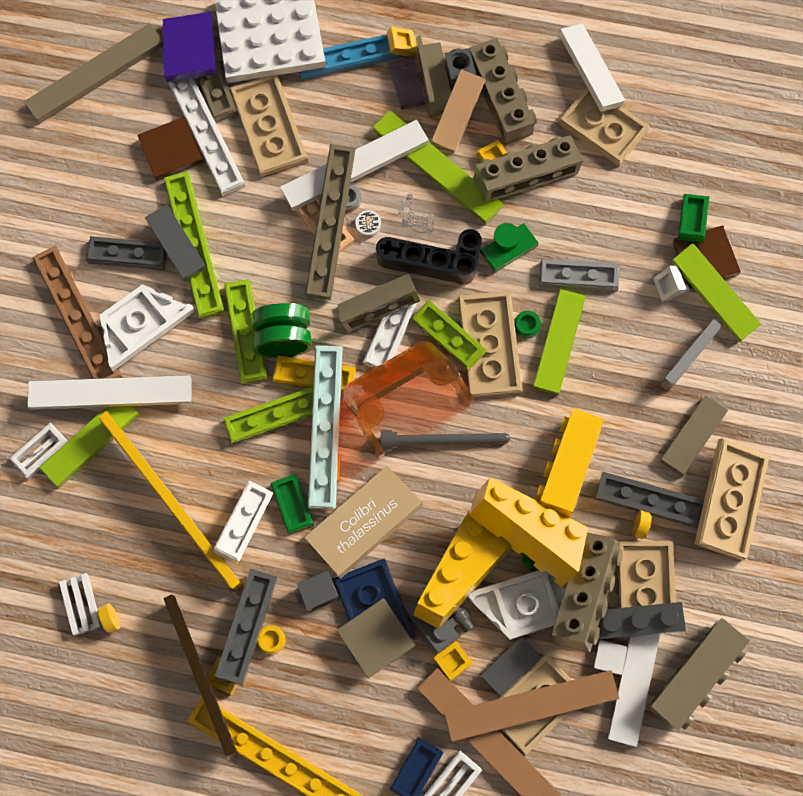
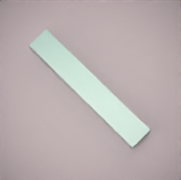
M315 346L308 508L336 509L342 346Z

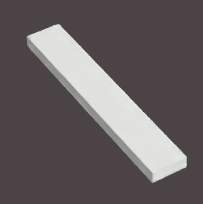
M194 78L167 82L222 197L246 187Z
M415 120L356 149L350 183L428 145L429 139L418 121ZM327 164L280 187L292 211L321 198Z
M191 376L29 381L28 408L30 410L192 404Z

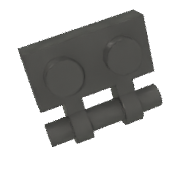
M422 594L402 609L435 655L460 637L454 629L456 626L460 625L465 633L474 627L468 618L470 615L465 609L462 610L460 606L452 614L453 618L446 620L439 629L414 616L417 603Z

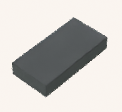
M521 636L481 677L501 697L541 656Z

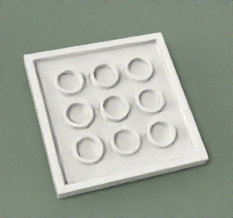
M215 0L227 83L326 67L314 0Z

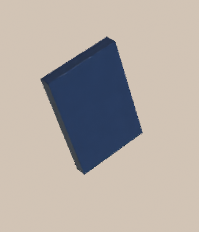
M385 558L350 571L341 579L339 577L333 578L349 621L384 598L410 638L416 637L409 618L402 610L404 606Z

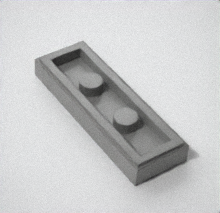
M541 259L539 287L618 291L620 264Z
M714 319L664 378L660 385L666 391L671 390L721 328L720 323Z

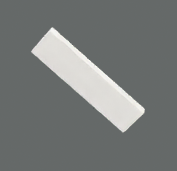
M583 23L560 29L559 36L600 112L623 106L625 99Z
M660 634L629 637L623 673L618 686L620 699L615 700L607 737L608 740L637 747Z

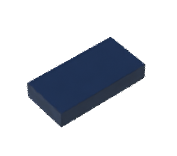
M418 738L390 789L400 796H420L444 752Z

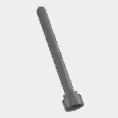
M381 430V451H392L397 446L507 444L510 441V435L507 433L397 435V432H392V430Z

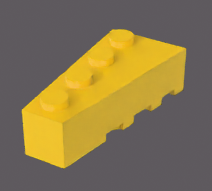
M573 408L570 417L564 416L559 429L564 434L562 440L556 438L551 454L556 456L553 463L549 461L547 463L543 477L548 479L545 486H539L535 497L536 501L571 518L604 421L603 418Z
M491 477L476 492L469 516L497 538L502 536L509 541L511 548L518 554L523 552L535 562L533 565L541 572L544 570L555 577L554 582L561 587L579 572L588 527Z
M469 511L419 599L414 612V616L438 629L458 609L463 601L473 593L485 577L497 567L499 562L512 551L509 541L502 536L497 538L470 517Z

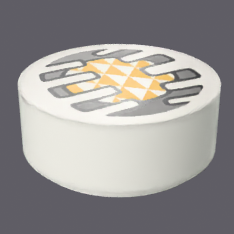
M366 210L357 216L355 221L356 230L361 236L374 237L380 232L381 218L376 212Z

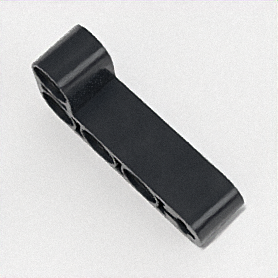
M474 229L464 230L458 238L456 251L392 237H384L376 244V257L378 264L387 269L459 284H468L474 280L481 253L482 237ZM466 242H473L476 244V246L473 248H467L463 244ZM417 255L419 259L417 261H409L407 257ZM436 260H441L445 264L441 267L434 266L432 263ZM466 265L469 266L471 270H469L468 272H462L458 269V267Z

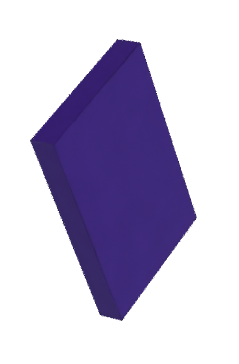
M211 12L162 19L164 77L166 82L216 75L213 17Z

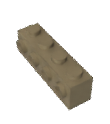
M498 38L469 47L476 75L485 79L481 91L504 144L533 135L534 126L537 124L536 115L533 109L529 110L526 104L527 96L525 90L518 86V76L515 68L510 67L508 63L509 58L505 46H501Z
M571 135L555 137L549 142L540 145L532 144L518 152H507L499 158L482 160L475 166L473 179L484 203H488L578 174L583 159Z
M587 532L579 572L567 583L553 628L552 637L558 646L590 653L592 644L598 642L600 617L604 618L606 615L607 601L605 600L608 591L611 592L615 584V575H613L615 566H619L622 560V549H620L616 538Z
M725 619L717 620L646 708L673 731H678L680 728L683 730L687 729L695 719V716L692 714L698 706L703 708L712 698L713 694L710 690L716 683L721 685L731 673L727 670L734 661L739 663L747 654L748 650L745 646L750 640Z

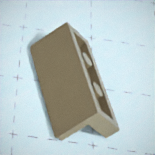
M416 36V54L429 117L439 116L443 114L451 95L441 42L423 45L421 36Z
M405 274L338 304L340 312L338 315L341 323L349 333L420 302V298L410 275Z

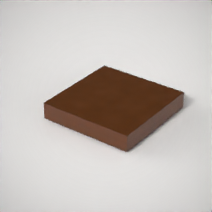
M185 117L137 135L156 181L203 163Z
M723 225L707 229L704 243L679 241L678 238H675L672 242L677 256L693 243L723 279L738 276L741 273ZM687 281V284H688V286H689V289L693 288V287L690 285V283Z

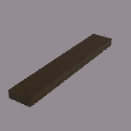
M169 595L163 598L227 761H230L238 755L236 747L175 595Z

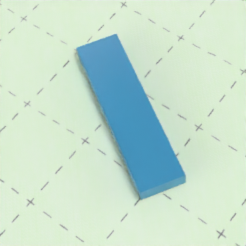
M385 34L323 48L326 67L300 71L301 80L398 59V55L390 53L388 37Z

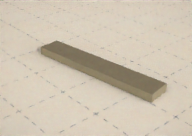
M149 23L28 98L24 103L40 124L163 47V40Z
M330 144L305 297L331 301L356 148L336 144Z

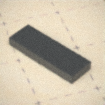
M168 205L145 217L184 282L207 269Z
M90 236L86 261L89 264L164 270L167 253L160 242Z

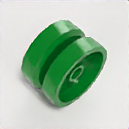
M277 303L261 306L251 313L252 328L256 331L252 337L254 353L269 358H277V355L293 357L307 353L312 349L311 332L307 330L311 325L310 312L307 307L293 303Z

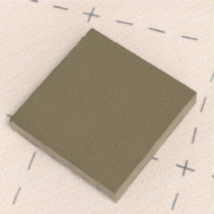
M384 598L337 629L368 679L416 646Z

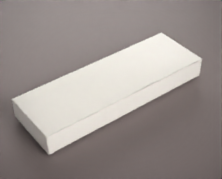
M417 303L381 319L364 358L363 365L386 374L389 373Z
M249 481L212 552L238 564L273 492Z

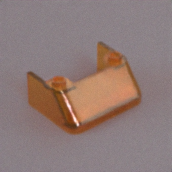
M422 341L348 383L343 389V402L378 460L384 457L385 452L371 429L383 421L384 408L379 401V398L425 372L430 381L435 385L444 386L450 383L465 409L471 406L475 400L453 363L431 342Z

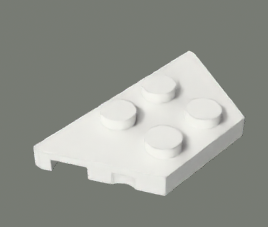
M142 284L101 313L100 320L110 369L112 371L116 370L195 312L194 307L188 303L185 305L173 300V297L164 293H157L154 289Z
M538 570L475 590L468 596V599L508 640H512L555 625L567 583L561 587L554 582L555 577L549 572Z

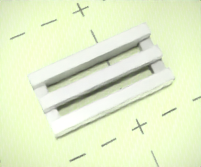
M50 422L9 459L27 479H30L40 470L39 467L66 444L68 440ZM49 434H54L42 446L38 447L34 451V453L31 454L24 462H19L41 441H43Z
M84 573L79 577L60 581L59 584L72 634L77 636L101 628L102 625L98 617V610L88 574ZM79 583H83L93 621L91 625L88 623ZM70 586H72L82 624L81 628H79L69 590Z
M459 751L424 796H432L460 759L465 764L439 796H447L467 769L471 767L474 771L454 795L462 796L483 769Z

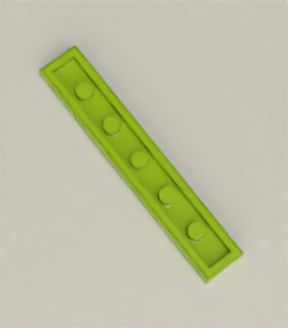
M389 110L373 126V131L382 137L407 124ZM429 143L404 156L485 225L503 208V203L498 199L484 203L474 179L432 144Z
M189 172L165 177L164 182L172 213L207 267L206 270L189 279L198 317L201 320L224 314L225 311Z

